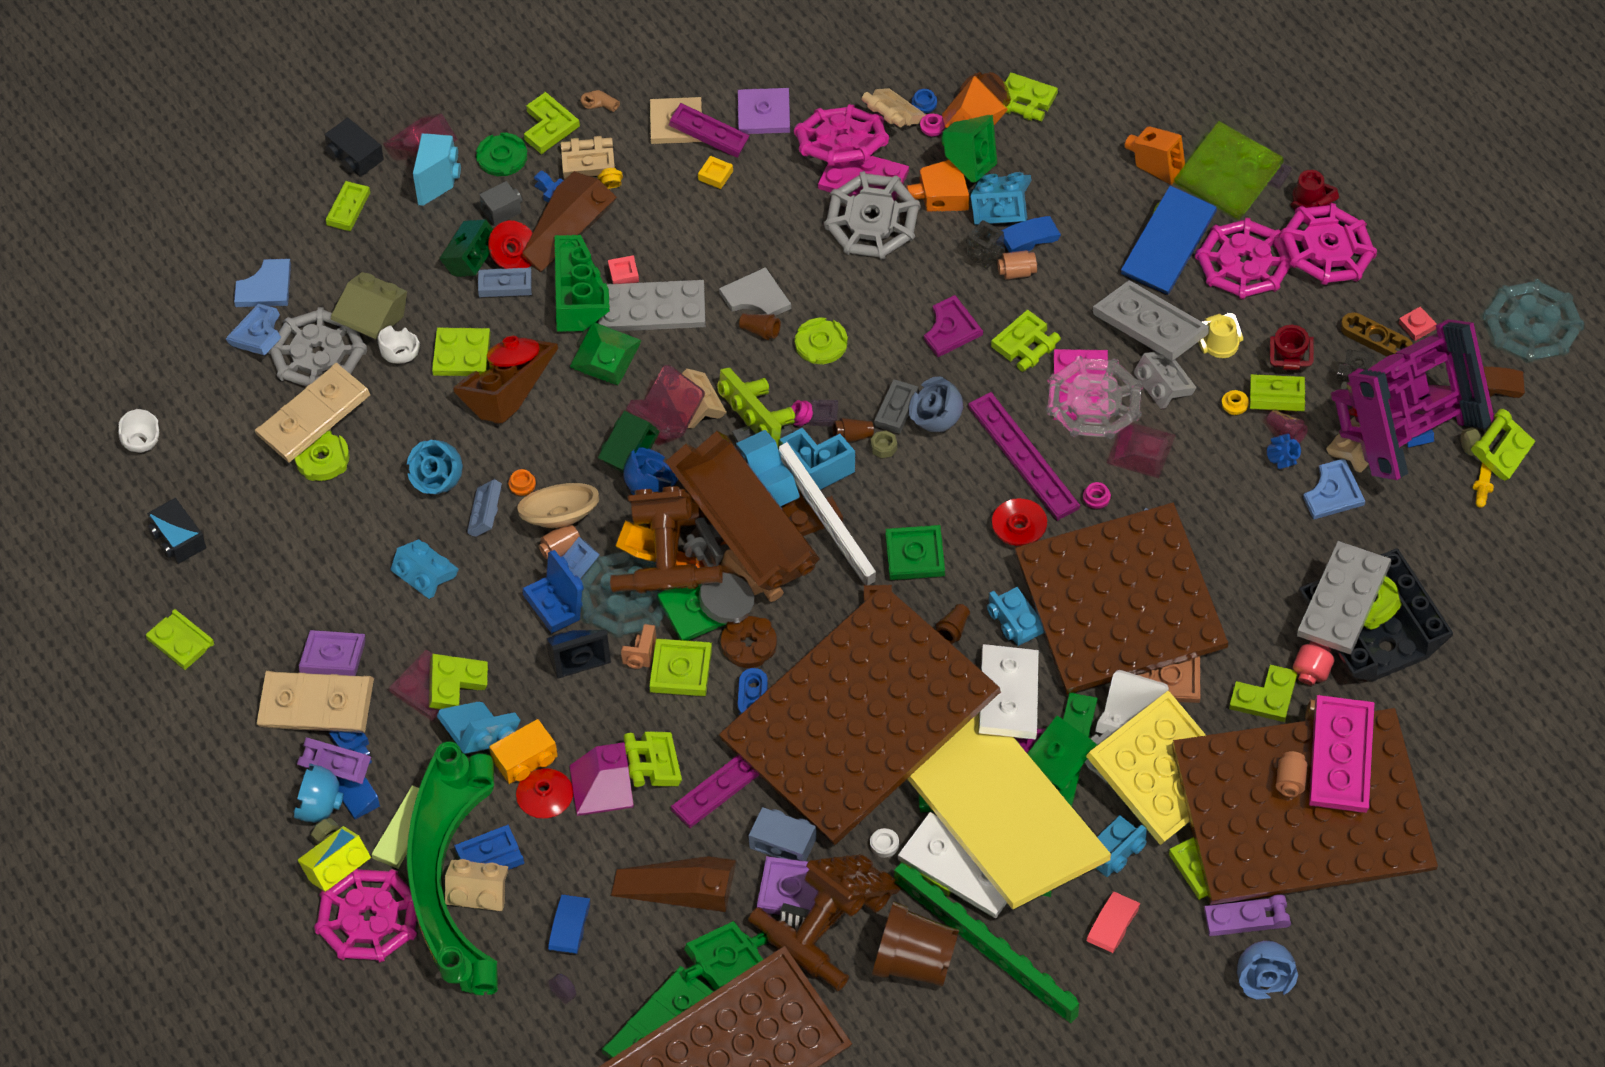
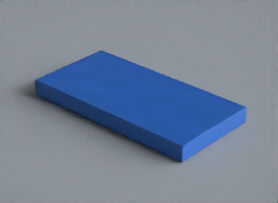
M1169 186L1122 267L1121 274L1168 295L1215 215L1217 207Z

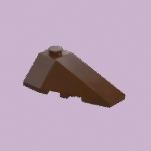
M575 171L572 172L556 187L522 256L536 270L542 272L555 260V235H582L611 208L617 197L599 179Z
M535 340L539 344L540 351L532 360L511 367H499L489 364V370L481 374L475 371L453 387L454 393L480 419L493 421L494 423L506 422L520 408L558 350V344Z
M706 856L617 869L611 896L726 912L736 860Z

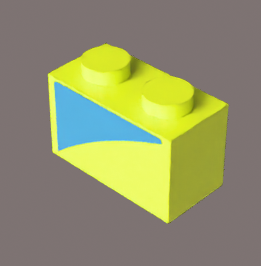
M343 826L299 858L298 862L309 881L326 892L369 860L371 856L359 835Z

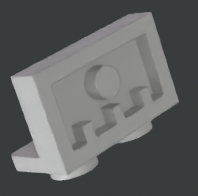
M1158 352L1144 353L1134 370L1135 376L1160 409L1166 408L1172 398L1190 396L1197 388L1176 360L1172 361Z

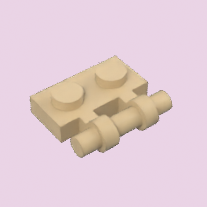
M890 88L875 89L873 95L866 92L862 96V101L867 104L870 110L879 112L888 123L896 124L898 127L920 124L921 119L926 115Z
M594 136V139L590 140L572 138L571 141L561 142L564 179L574 171L587 176H598L603 169L615 168L612 137L602 138V136Z

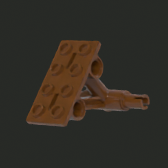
M677 486L662 488L663 492L660 493L652 492V489L635 490V495L628 496V502H631L632 517L635 525L646 524L651 527V530H654L656 567L637 569L634 574L611 575L610 586L613 593L636 590L637 593L644 594L647 591L695 589L699 584L723 582L721 565L700 568L693 564L676 565L680 527L696 525L695 520L704 517L703 511L685 489H679Z
M862 854L810 860L806 865L809 870L804 880L818 892L814 897L815 903L798 931L785 921L775 920L761 907H757L751 913L748 922L765 933L771 945L778 949L785 946L796 963L811 976H820L834 987L836 991H840L848 982L849 975L830 962L829 955L817 947L815 943L844 913L853 916L863 905L875 913L879 912L886 905L891 895L898 893L901 887L894 883L895 878L887 872L878 871L872 866L873 862Z

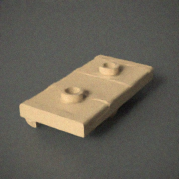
M335 363L294 399L280 408L265 423L257 427L255 432L258 437L290 463L324 433L331 431V428L369 397L370 392L338 363Z
M266 671L257 725L267 728L365 733L374 678L371 676Z

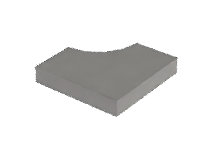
M766 267L719 288L720 295L732 312L740 309H751L762 314H774L776 316L791 309V303Z

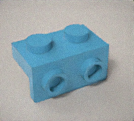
M418 539L397 548L391 571L430 599L434 597L439 584L449 581L457 575L458 568L450 563L447 558L431 549L427 543Z

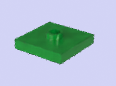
M940 525L885 529L890 580L945 576Z
M699 584L695 589H668L657 594V599L678 638L682 641H689L726 625L709 618L702 611L698 598L702 584Z
M1056 716L1028 752V755L1050 782L1064 790L1088 759L1086 755L1098 744L1065 720Z

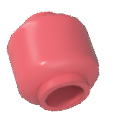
M1313 641L1302 645L1293 664V670L1299 675L1298 680L1312 686L1315 682L1326 681L1334 663V657L1330 653L1331 649Z

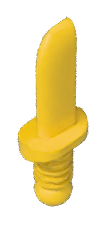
M1483 462L1479 480L1473 483V489L1477 490L1475 504L1479 508L1486 505L1488 493H1492L1494 485L1490 483L1492 471Z

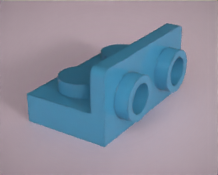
M1018 587L1000 596L995 591L989 593L987 610L994 620L998 618L1002 624L1003 634L1008 640L1013 639L1016 645L1019 646L1044 633L1037 613Z
M1122 816L1117 817L1097 837L1111 853V859L1096 867V869L1106 877L1113 871L1116 873L1120 872L1126 865L1127 858L1133 852L1138 854L1147 843V828L1141 825L1137 829Z

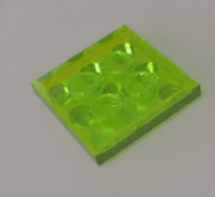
M1218 121L1175 177L1174 181L1177 185L1233 217L1240 219L1283 164L1284 160L1277 153Z

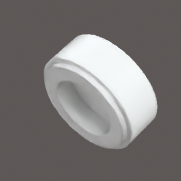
M886 828L875 831L870 838L872 852L883 858L894 855L899 848L898 835L893 830Z

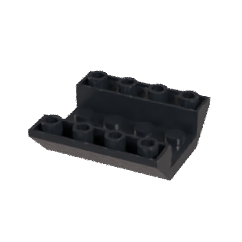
M1398 548L1383 553L1381 556L1391 559V565L1386 577L1390 578L1397 587L1401 602L1400 608L1392 618L1380 624L1376 629H1367L1363 626L1351 655L1336 650L1354 678L1376 681L1428 659L1453 636L1449 625ZM1320 580L1299 588V593L1308 606ZM1387 641L1391 642L1395 648L1391 651L1381 649L1379 644Z

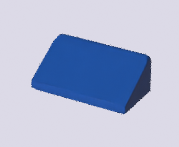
M337 777L339 792L344 793L342 801L354 820L380 807L378 796L366 777H364L362 784Z

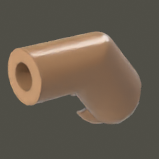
M600 90L587 92L581 96V103L587 109L605 107L614 112L620 106V101Z

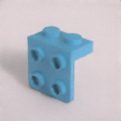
M482 702L440 709L437 714L440 722L464 754L489 749L490 745L515 732L521 721L515 712L494 717Z

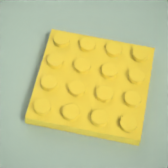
M1167 691L1091 750L1086 757L1160 845L1190 822L1171 744L1173 740L1205 736L1206 734L1174 696Z

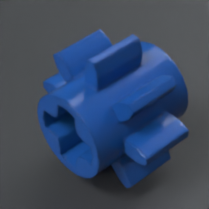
M1290 434L1271 438L1272 443L1267 448V456L1270 462L1278 463V469L1296 465V459L1301 454V447L1298 441L1295 439L1290 440Z

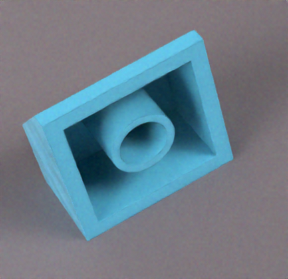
M422 133L413 171L418 205H425L450 190L454 186L455 178H460L461 164L457 163L458 147L454 146L453 136Z

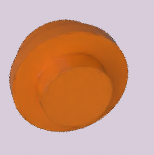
M517 470L509 478V489L512 493L519 496L528 495L536 487L535 477L527 470Z

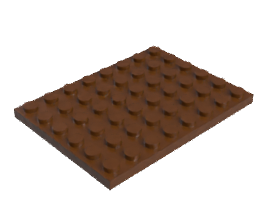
M883 585L725 728L719 736L724 743L803 817L816 826V829L835 846L1000 694L1001 690L993 680Z
M1395 708L1374 711L1370 796L1367 813L1309 805L1314 720L1173 740L1171 744L1210 905L1398 877L1437 869L1438 864ZM1289 751L1303 754L1308 764L1305 790L1295 797L1284 796L1276 789L1278 762L1282 755Z

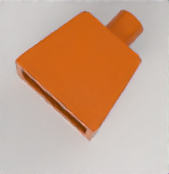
M1146 127L1138 137L1131 134L1126 139L1125 148L1135 153L1136 166L1162 181L1172 185L1186 169L1182 135L1154 127Z
M950 160L921 168L920 183L906 186V189L915 200L924 199L927 212L969 210V193L964 174Z

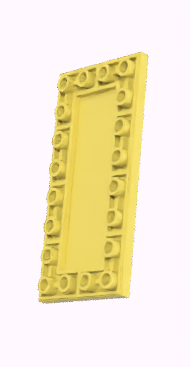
M979 713L908 778L909 782L1012 909L1111 859V853L1014 737L979 733Z

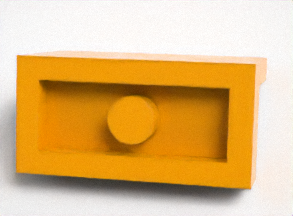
M625 520L616 547L635 557L656 562L654 530H651L650 526L635 525L634 522Z

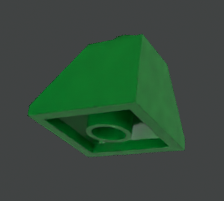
M993 115L954 122L942 134L945 156L971 182H977L997 165Z
M593 323L570 368L618 386L639 348L641 340L601 324Z

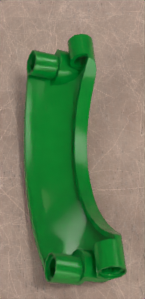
M444 742L437 747L418 790L411 816L407 844V868L411 896L421 933L440 971L442 979L448 983H460L461 991L476 995H484V992H487V995H492L498 990L497 961L477 949L456 926L444 900L442 873L445 855L457 828L472 809L487 798L494 789V760L486 754H476L468 759L464 753H461L460 747L456 743ZM455 964L453 967H447L446 965Z

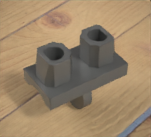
M704 517L697 518L695 520L696 528L686 537L687 543L683 547V551L687 557H696L698 561L702 560L705 567L720 565L725 551L729 550L730 547L727 544L718 545L717 542H720L721 535L712 524H707Z

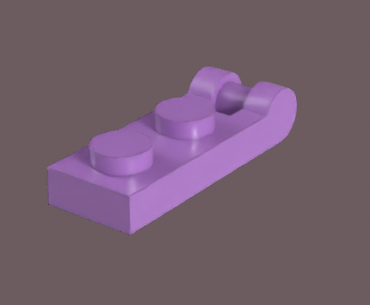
M305 738L303 746L306 747L303 756H299L297 765L309 768L310 763L330 770L336 777L360 784L363 783L371 759L370 756Z
M1275 895L1269 899L1205 906L1204 912L1209 936L1289 927L1291 921L1289 914L1285 911L1287 907L1286 897L1284 895ZM1265 911H1274V916L1266 917Z

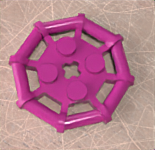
M848 104V107L827 110L818 108L814 110L813 115L803 123L797 124L794 128V134L798 138L800 145L799 152L803 156L810 155L828 162V165L832 166L835 163L856 160L865 162L869 160L870 155L880 147L886 146L889 141V135L885 132L883 126L884 119L880 114L868 113L855 108L851 104ZM818 123L820 124L816 129L813 128ZM871 131H875V134H868V133L871 132Z
M1330 203L1327 206L1308 208L1300 206L1296 208L1295 215L1280 233V238L1284 241L1289 253L1291 266L1299 268L1315 277L1323 285H1327L1330 282L1347 280L1357 282L1361 280L1363 272L1371 260L1377 256V249L1373 247L1366 229L1367 223L1339 209L1334 203ZM1327 216V217H1325V218H1316V219L1314 218V217ZM1341 221L1342 223H1344V227L1338 224V222ZM1302 222H1305L1308 226L1305 231L1297 230ZM1354 234H1357V235H1358V238H1359V240H1360V243H1357V240H1356ZM1325 239H1328L1329 242H1334L1335 244H1333V246L1328 245L1325 243ZM1295 240L1302 242L1305 251L1299 252ZM1354 253L1361 255L1357 264L1351 259ZM1344 266L1347 270L1331 272V267Z
M1246 217L1242 221L1222 226H1212L1201 248L1195 252V258L1199 260L1207 278L1206 284L1210 287L1215 286L1239 296V299H1245L1247 296L1271 290L1276 292L1280 289V283L1290 267H1292L1286 245L1280 238L1281 231L1279 229L1273 230ZM1249 232H1253L1267 239L1265 241H1262L1260 239L1250 236ZM1237 233V234H1234V235L1232 236V238H1228L1227 236H1225V235ZM1218 240L1222 244L1218 252H1211ZM1274 244L1280 257H1273L1270 247ZM1244 255L1249 256V259H1250L1251 261L1246 260V261L1243 263V262L1240 261V260H1241V257H1240V256H1244ZM1211 261H1215L1220 265L1221 270L1219 272H1215ZM1271 266H1279L1273 276L1267 274ZM1227 277V278L1232 279V280H1234V281H1236V282H1239L1240 285L1235 284V283H1233V282H1231V281H1228V280H1226V279H1224V278ZM1257 279V281H1263L1260 283L1246 286V283H1250L1251 280Z
M357 868L326 892L323 890L320 892L321 903L318 920L314 925L315 933L325 939L341 960L346 958L378 960L380 963L385 961L384 958L407 941L414 940L417 935L415 931L417 916L411 890L398 876V871L394 869L378 871ZM361 881L384 883L381 888L363 887ZM356 883L357 889L350 890L344 899L338 897L339 894ZM392 886L404 900L396 902L392 898V895L389 893ZM334 904L339 907L338 919L329 921L331 906ZM407 909L405 924L401 926L397 924L398 913ZM366 910H372V913L376 914V916H371L369 921H365L364 916L361 914L365 913ZM341 929L348 936L347 941L343 943L333 930ZM392 932L397 933L396 936L380 946L379 942L383 940L384 936L388 933L390 935ZM355 943L374 944L375 948H363L353 946L355 945Z

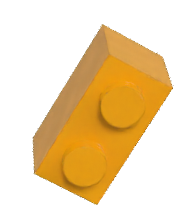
M539 719L489 746L494 764L509 784L516 780H524L531 771L540 766L546 767L558 757L556 743Z

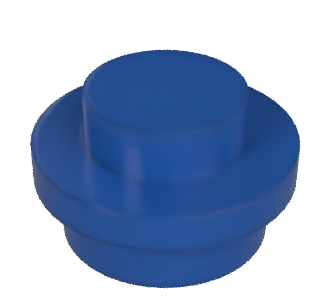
M920 89L912 97V105L923 113H929L937 107V97L929 89Z

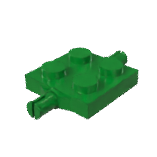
M733 921L686 943L684 949L694 962V965L683 969L682 976L686 981H690L702 975L716 991L764 960L757 948L769 943L767 935L762 932L751 938L743 933Z

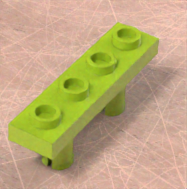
M730 367L721 369L720 380L717 383L719 394L742 417L747 426L756 434L766 430L776 441L779 448L781 426L795 423L793 409L786 407L778 411H768L757 399L758 396L768 395L769 384L765 378L744 383Z

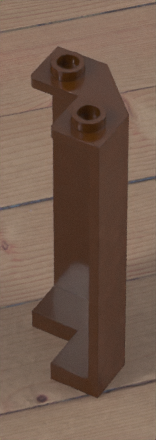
M716 431L699 447L694 448L685 444L665 461L759 587L770 591L813 571L815 564L820 558L727 435Z

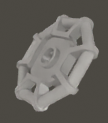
M865 171L859 172L860 175L840 188L831 191V201L824 227L836 238L843 247L845 254L849 255L852 253L880 257L881 260L885 259L886 255L906 242L913 241L915 238L914 229L917 214L921 205L902 184L900 177L896 175L889 177L867 174ZM868 184H870V185H877V186H885L886 188H885V189L870 188V187L868 186ZM860 186L863 187V189L860 191V194H858L857 196H848L849 193L853 192ZM893 191H896L903 200V203H897L896 200L892 199L891 194ZM840 203L846 204L845 215L838 217ZM871 209L876 210V214H878L874 219H870L865 215L870 213ZM906 211L905 226L898 224L899 213ZM847 224L853 234L850 239L839 226ZM893 231L899 234L884 245L882 244L881 239L888 238ZM859 239L875 240L877 246L856 243Z
M318 307L316 311L294 318L287 317L283 320L284 324L278 332L281 339L268 353L272 356L277 369V377L281 381L288 380L307 387L319 378L318 375L322 374V371L330 369L335 363L340 365L345 355L350 356L344 366H340L351 374L362 355L367 353V346L363 343L358 331L331 320L332 313L325 311L324 307ZM324 321L340 326V328L334 330L323 326ZM306 325V326L303 328V330H300V329L298 328V327H301V326ZM292 332L295 337L291 344L283 345ZM347 333L352 345H344L342 337ZM321 346L323 351H317L314 354L312 348ZM282 354H290L293 363L289 366L286 365ZM301 370L311 375L310 377H308L300 373H297L296 371Z

